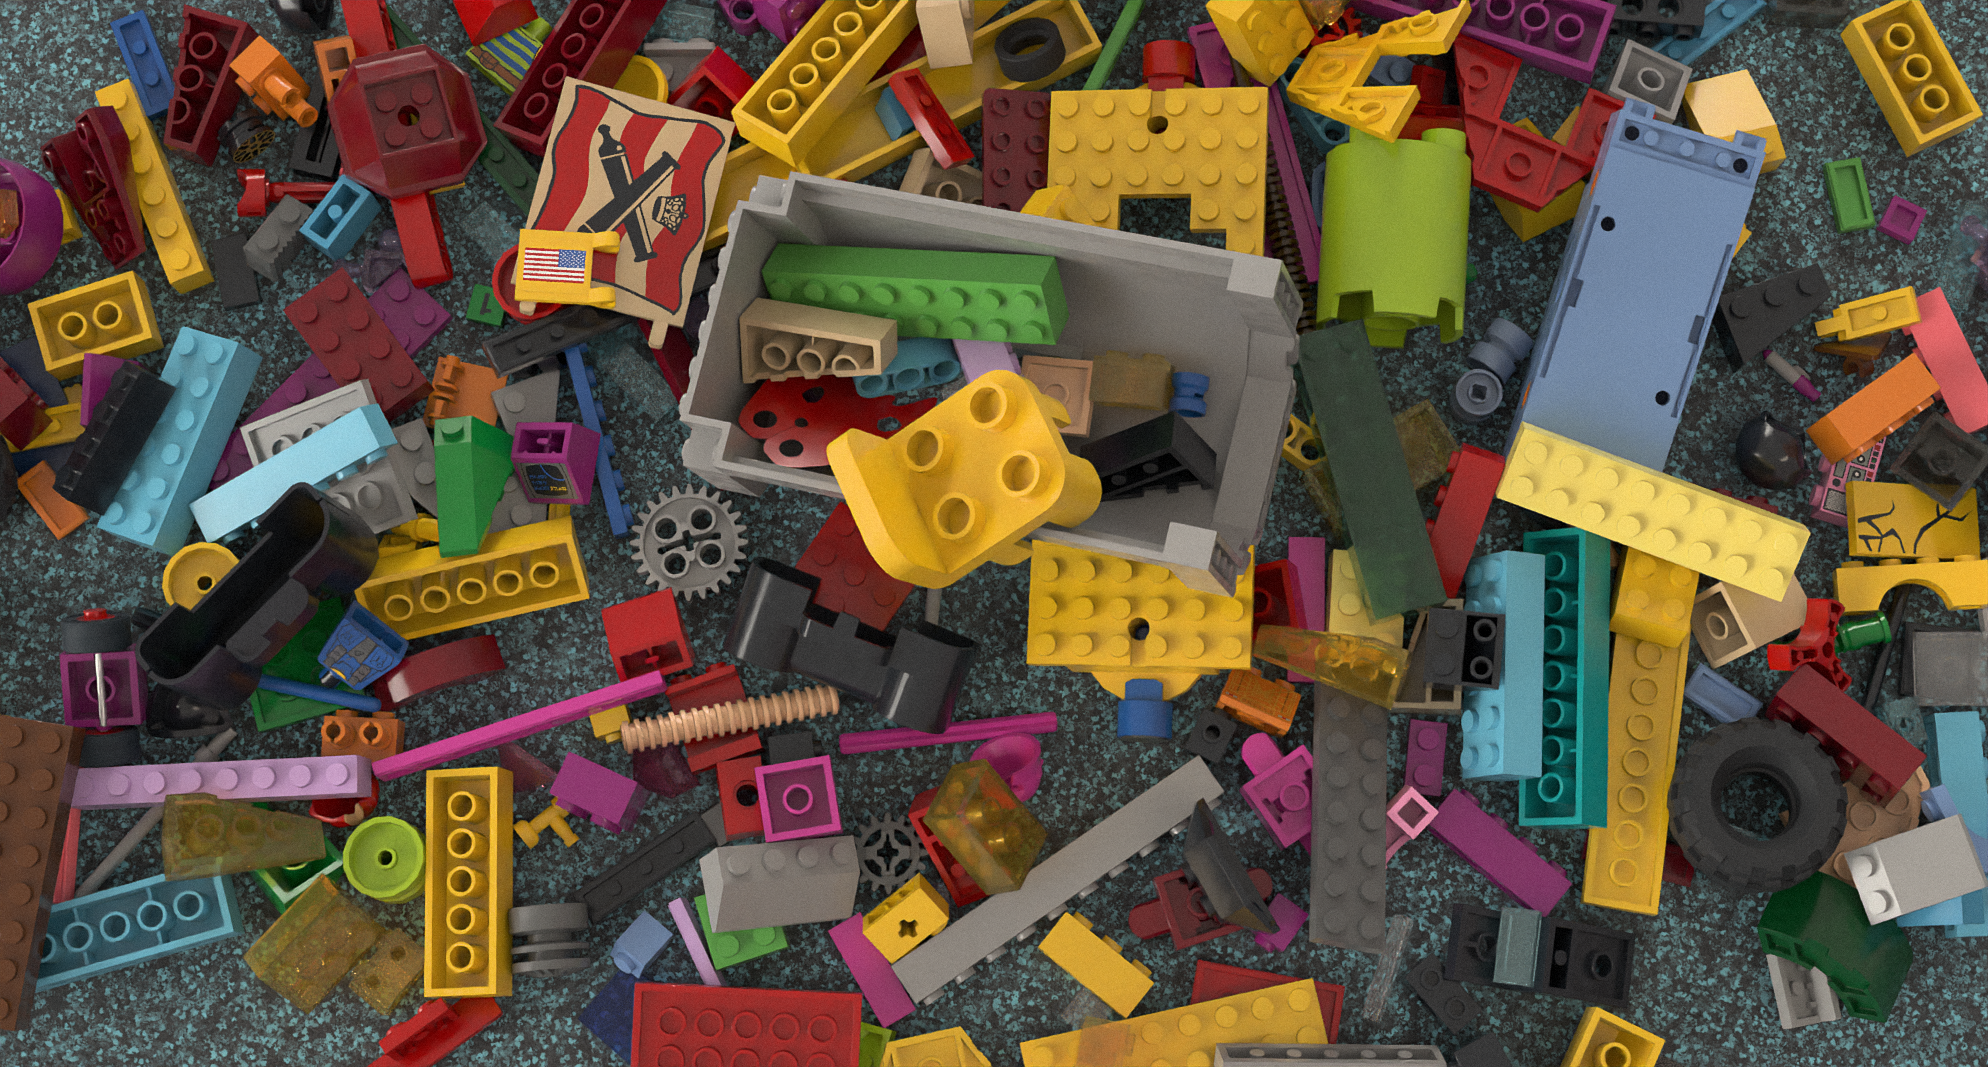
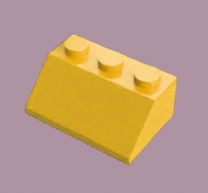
M1586 1007L1560 1067H1654L1665 1040L1601 1008Z

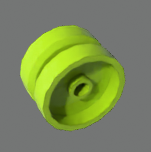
M392 816L374 817L360 824L348 837L343 851V869L349 882L362 894L388 904L407 903L421 896L425 891L426 835L419 828Z

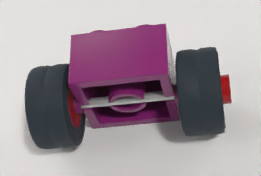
M93 608L84 610L81 614L63 618L61 620V632L63 635L62 646L64 651L59 656L65 725L86 728L79 766L89 768L117 767L140 759V733L135 725L142 724L146 720V709L149 700L147 674L135 657L136 644H132L130 615L124 612L107 611L105 608Z

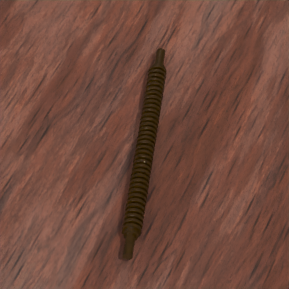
M1228 53L1236 84L1235 87H1255L1254 83L1249 81L1247 70ZM1268 132L1265 230L1266 234L1270 235L1268 242L1272 244L1270 246L1271 253H1274L1272 258L1283 261L1303 301L1302 314L1298 319L1296 334L1300 336L1298 359L1302 361L1300 367L1304 370L1302 372L1303 378L1307 379L1304 382L1305 387L1309 388L1307 394L1309 397H1312L1309 399L1310 405L1315 407L1316 412H1320L1328 446L1342 443L1334 408L1337 407L1335 400L1338 399V394L1333 392L1336 390L1335 383H1330L1334 378L1333 374H1328L1331 372L1330 365H1326L1329 363L1328 356H1323L1327 351L1326 347H1321L1324 345V339L1319 338L1322 336V332L1316 330L1317 312L1313 310L1315 305L1311 301L1313 297L1312 293L1309 292L1308 277L1304 274L1306 270L1305 266L1302 265L1304 263L1303 258L1299 257L1301 250L1297 248L1299 246L1298 239H1294L1297 235L1296 231L1292 230L1294 229V223L1290 221L1292 215L1288 212L1290 207L1286 203L1287 196L1284 194L1283 180L1280 177L1278 161L1274 159L1276 158V153L1272 150L1274 145L1270 141L1272 138Z

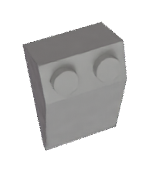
M1961 813L1844 853L1871 925L1988 887V880Z

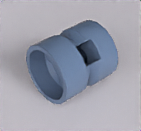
M1496 318L1483 335L1486 342H1478L1467 356L1466 362L1472 370L1484 369L1493 373L1499 379L1501 386H1504L1516 369L1514 362L1523 360L1534 344L1532 339L1521 328L1506 319Z
M1474 369L1466 372L1457 381L1448 397V408L1451 415L1458 422L1467 426H1476L1484 423L1494 413L1502 400V386L1499 379L1493 373L1484 369Z

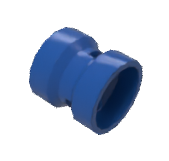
M1192 372L1173 373L1171 386L1174 389V396L1169 400L1168 412L1176 411L1181 417H1205L1207 404L1203 397L1204 393L1209 390L1210 378L1203 374Z

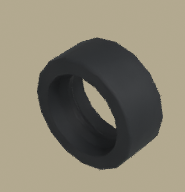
M1040 17L1026 18L1011 24L999 34L994 45L1003 75L1017 82H1031L1047 77L1060 67L1066 55L1057 25L1049 19ZM1044 44V46L1034 52L1016 55L1027 47Z

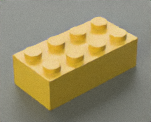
M1894 0L1852 20L1840 34L1907 157L1969 129L1983 116L1982 111L1920 0Z

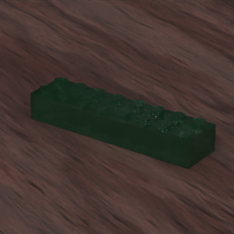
M1363 319L1299 335V358L1296 364H1292L1370 626L1430 610V608L1442 607L1448 599Z

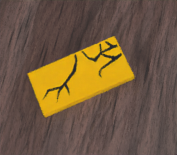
M1850 481L1845 483L1849 555L1905 559L1939 557L1941 561H1954V557L1960 555H1977V559L1981 560L1976 489Z

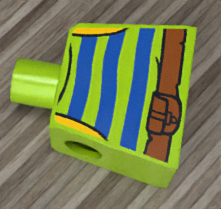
M538 16V19L531 21L525 29L520 26L478 46L471 47L465 53L470 64L510 97L541 50L543 40L553 30L540 16Z

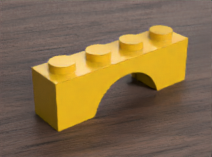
M1977 555L1955 556L1954 562L1941 563L1939 557H1922L1916 559L1917 564L1902 565L1901 559H1885L1878 561L1879 566L1864 567L1863 561H1848L1841 563V568H1836L1832 573L1834 600L1839 601L1845 607V611L1841 616L1873 615L1878 610L1880 602L1888 590L1907 583L1922 585L1934 591L1942 599L1948 611L1986 609L1988 607V560H1978Z

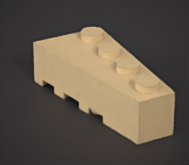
M917 0L916 12L930 69L973 64L974 0Z

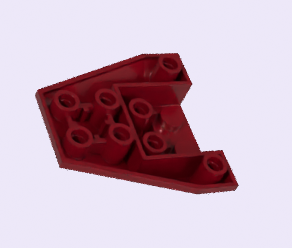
M113 105L92 107L86 109L74 119L76 130L51 138L41 146V158L45 168L53 173L57 183L69 197L71 204L102 248L106 259L112 263L115 269H119L146 251L129 137Z

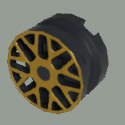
M253 108L237 113L236 120L232 123L227 120L217 132L219 134L217 139L224 148H228V154L236 163L246 162L265 151L275 138V132L271 127L263 124L264 118L257 109Z

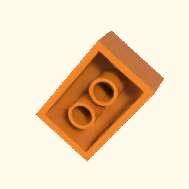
M1912 353L1805 431L1831 465H1834L1842 458L1848 464L1933 404L1935 401L1931 395L1941 389V387L1916 354Z

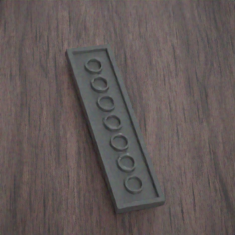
M1320 655L1315 659L1309 942L1380 954L1385 951L1386 706L1388 669L1365 664L1327 660V656Z

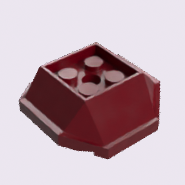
M426 44L353 59L327 104L328 116L346 178L362 184L390 200L462 184L488 143L469 74ZM410 113L418 119V122L413 126H405L399 122L398 118L402 114Z

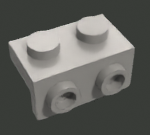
M1771 954L1766 955L1782 1029L1841 1019L1836 992L1827 984L1828 976L1816 967L1809 971L1801 965Z

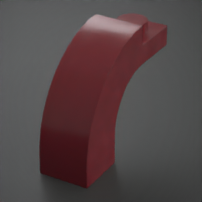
M491 634L455 641L405 658L397 666L371 683L376 698L381 701V712L394 713L431 693L461 684L483 681L504 670L505 665L495 635Z

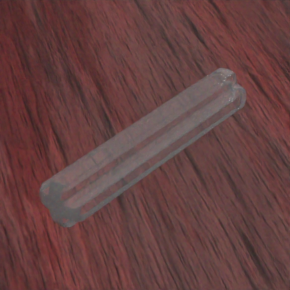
M1397 914L1393 917L1385 941V951L1381 953L1361 1014L1362 1018L1373 1023H1380L1382 1021L1414 924L1411 918Z

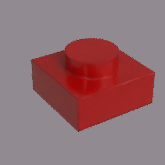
M1413 65L1409 85H1417L1421 97L1418 102L1442 104L1446 72L1426 65Z

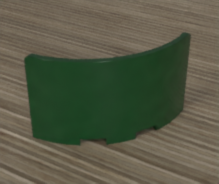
M1816 871L1808 879L1795 886L1774 892L1757 925L1763 953L1790 960L1809 971L1814 967L1822 971L1829 977L1827 984L1840 997L1850 1017L1883 1023L1887 1022L1913 962L1914 955L1905 934L1900 927H1897V923L1893 919L1874 925L1870 924L1856 888L1831 875Z

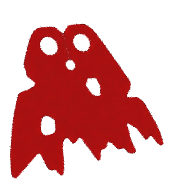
M835 374L821 375L818 379H805L804 376L787 377L785 381L772 382L768 378L742 409L739 415V424L752 438L766 440L763 450L777 465L791 468L830 465L827 457L828 444L849 429L855 428L887 440L936 407L938 398L932 397L904 406H895L892 404L895 399L893 395L874 398L861 397L857 393L852 376L836 377ZM821 386L824 389V395L816 403H808L802 396L804 392L811 388ZM770 411L776 415L777 422L772 427L761 428L753 422V417L758 412ZM887 417L896 418L902 425L897 430L886 432L880 431L877 428L878 421ZM804 418L808 421V425L798 427L795 425V420ZM786 440H796L803 445V451L798 456L787 457L780 452L779 446Z

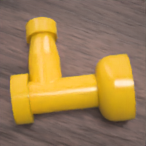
M556 797L550 801L551 805L529 823L525 820H520L513 825L514 830L530 849L538 844V834L549 825L564 840V844L568 848L580 839L576 833L573 834L568 823L564 820L569 813L555 805L558 800Z

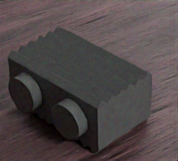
M285 195L243 247V252L248 262L247 265L273 282L279 281L278 277L283 276V271L288 270L287 266L292 265L291 260H296V255L300 254V250L305 249L304 244H309L299 230L311 216L313 209L292 196Z

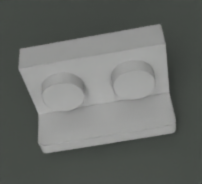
M659 38L653 40L652 43H644L645 57L654 61L664 72L668 82V95H670L694 67L716 46L714 42H709L704 38H692L684 43H674L670 39Z

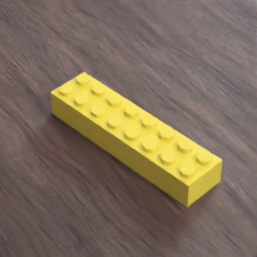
M1523 421L1495 491L1499 499L1782 602L1811 534L1806 526L1799 522Z

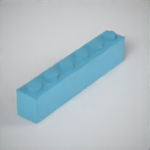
M378 403L361 406L189 504V507L207 543L223 541L225 545H229L245 537L243 530L252 526L253 530L260 528L261 526L256 521L292 485L298 482H306L325 492L330 489L328 482L336 478L338 481L348 479L359 472L357 466L366 462L367 465H371L388 456L386 450L398 444Z
M1979 711L1933 713L1923 717L1930 788L1945 784L1967 827L1975 834L1988 839V794L1986 779H1988V759L1983 757L1982 742L1985 741L1986 730L1984 722L1979 719ZM1988 887L1982 889L1985 924L1944 925L1946 938L1988 936Z

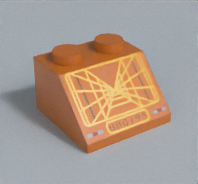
M1252 667V670L1231 669L1215 707L1228 712L1233 716V719L1278 739H1282L1291 726L1302 695L1294 692L1296 687L1284 680L1275 679L1273 683L1262 678V672Z

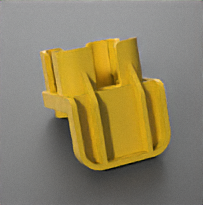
M993 370L981 375L887 440L851 428L827 446V457L873 558L893 578L930 589H940L949 586L986 561L1008 566L1021 563L1034 553L1031 544L1021 540L1023 537L1048 521L1066 528L1078 526L1093 515L1099 506L1102 495L1101 482L1093 465L1086 459L1070 454L1057 427L1063 429L1071 424V419L1063 404L1050 396L1040 393L1038 388L1027 378L1007 370Z

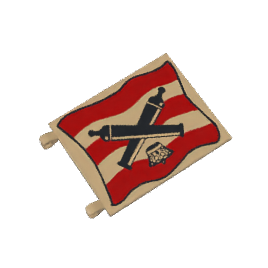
M566 76L525 229L582 233L617 232L620 236V250L618 253L612 254L593 250L591 288L612 287L615 289L616 306L609 310L654 321L648 345L651 348L661 349L668 325L683 328L735 122ZM518 257L511 279V284L516 285ZM521 301L520 313L529 316L533 315L537 302Z

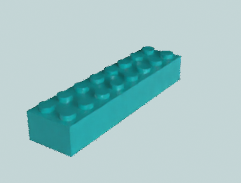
M1578 527L1523 533V552L1545 555L1542 777L1519 780V826L1543 830L1607 828L1610 539Z

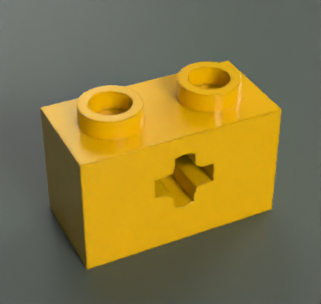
M919 872L863 917V934L893 964L899 958H903L917 949L920 942L927 936H935L946 927L949 920V904Z

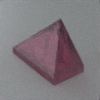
M512 741L497 746L502 768L513 772V793L553 786L558 775L556 771Z
M672 742L668 743L667 747L664 748L661 744L656 745V749L653 750L650 747H644L645 750L643 752L633 749V781L638 782L646 790L673 799L700 785L678 747L673 745Z

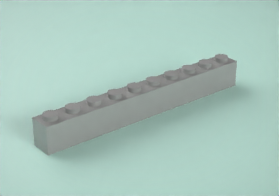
M1198 755L900 959L891 968L916 1005L921 1001L926 1006L930 1005L945 994L942 987L953 979L959 985L976 973L972 966L984 958L988 963H991L1007 952L1003 946L1015 937L1019 942L1023 941L1038 930L1034 925L1045 916L1052 921L1069 908L1065 902L1076 895L1082 900L1099 888L1096 883L1097 880L1106 874L1113 879L1130 867L1126 860L1137 853L1142 858L1160 846L1157 841L1158 838L1167 832L1174 837L1186 829L1190 823L1187 818L1192 815L1194 804L1198 800L1204 798L1211 811L1221 804L1218 797L1224 793V790Z

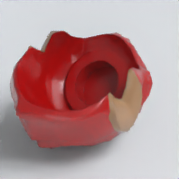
M371 774V797L312 799V805L308 813L318 820L339 828L359 825L373 813L377 806L380 792L379 782L376 776Z

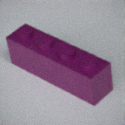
M1455 788L1449 791L1435 808L1439 813L1425 829L1532 916L1546 917L1572 885L1565 878L1568 874L1566 870L1552 860L1546 863L1536 854L1538 848L1522 836L1517 839L1507 831L1509 825L1502 818L1492 812L1488 816L1477 806L1480 802L1465 789L1459 792Z

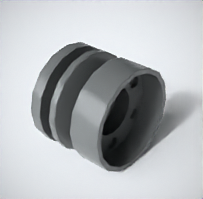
M587 903L544 904L508 909L509 934L527 937V944L510 949V955H528V962L511 964L512 974H521L533 978L569 976L582 969L591 968V958L573 957L574 951L590 949V943L572 940V933L589 928Z

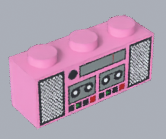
M1886 437L1848 464L1842 458L1834 465H1831L1824 454H1822L1818 471L1823 473L1819 485L1815 484L1810 494L1809 505L1813 506L1810 517L1848 528L1845 483L1850 481L1874 482Z

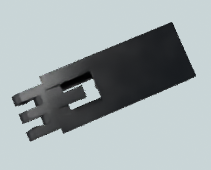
M317 67L307 103L318 111V117L311 126L306 128L300 126L289 169L296 175L326 182H337L342 162L328 112L324 110L326 97Z

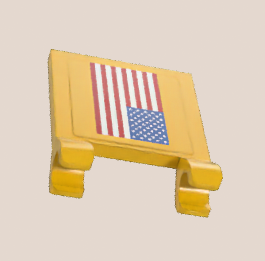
M520 229L515 301L591 305L604 309L615 308V289L612 287L591 288L593 250L612 254L618 253L620 250L619 234L613 231L582 233Z

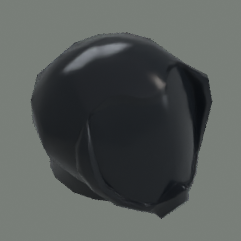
M1763 411L1760 416L1744 423L1736 439L1735 459L1741 474L1755 486L1773 491L1793 489L1804 477L1811 475L1812 470L1806 462L1804 431L1775 420L1769 411Z

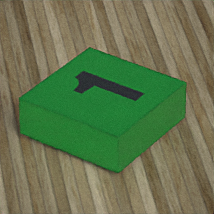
M475 284L466 319L471 322L502 329L507 312L495 298L493 288Z

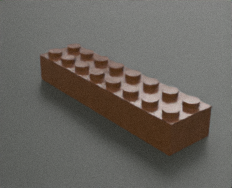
M0 715V1029L18 1031L28 1029L86 728Z

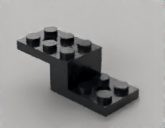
M1453 903L1444 979L1531 995L1562 997L1611 1007L1627 1008L1636 934L1554 917L1517 915L1467 904ZM1482 938L1485 939L1487 949L1483 956L1479 951V943ZM1598 957L1602 961V968L1599 974H1597L1595 969V962Z

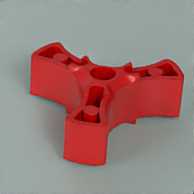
M1808 598L1804 626H1800V634L1791 643L1784 645H1768L1767 658L1769 668L1771 670L1795 671L1800 665L1806 663L1841 691L1845 692L1850 686L1852 678L1841 668L1839 664L1841 660L1836 656L1834 643L1835 637L1838 635V632H1835L1838 621L1845 611L1844 605L1834 599Z

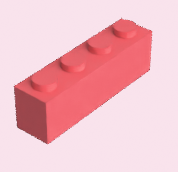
M1938 287L1917 297L1922 323L1901 329L1905 336L1913 334L1918 347L1912 349L1913 353L1916 354L1925 367H1929L1933 378L1941 387L1933 395L1936 401L1944 398L1949 412L1943 415L1952 434L1960 431L1962 437L1965 438L1988 427V384L1941 288Z

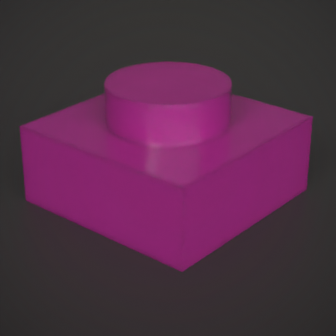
M1894 195L1890 199L1876 230L1909 245L1913 242L1927 210Z

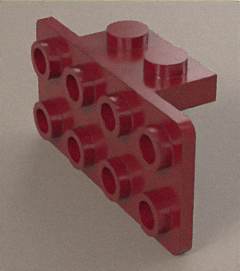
M988 88L982 93V206L1020 213L1036 190L1047 188L1051 95L1049 93Z

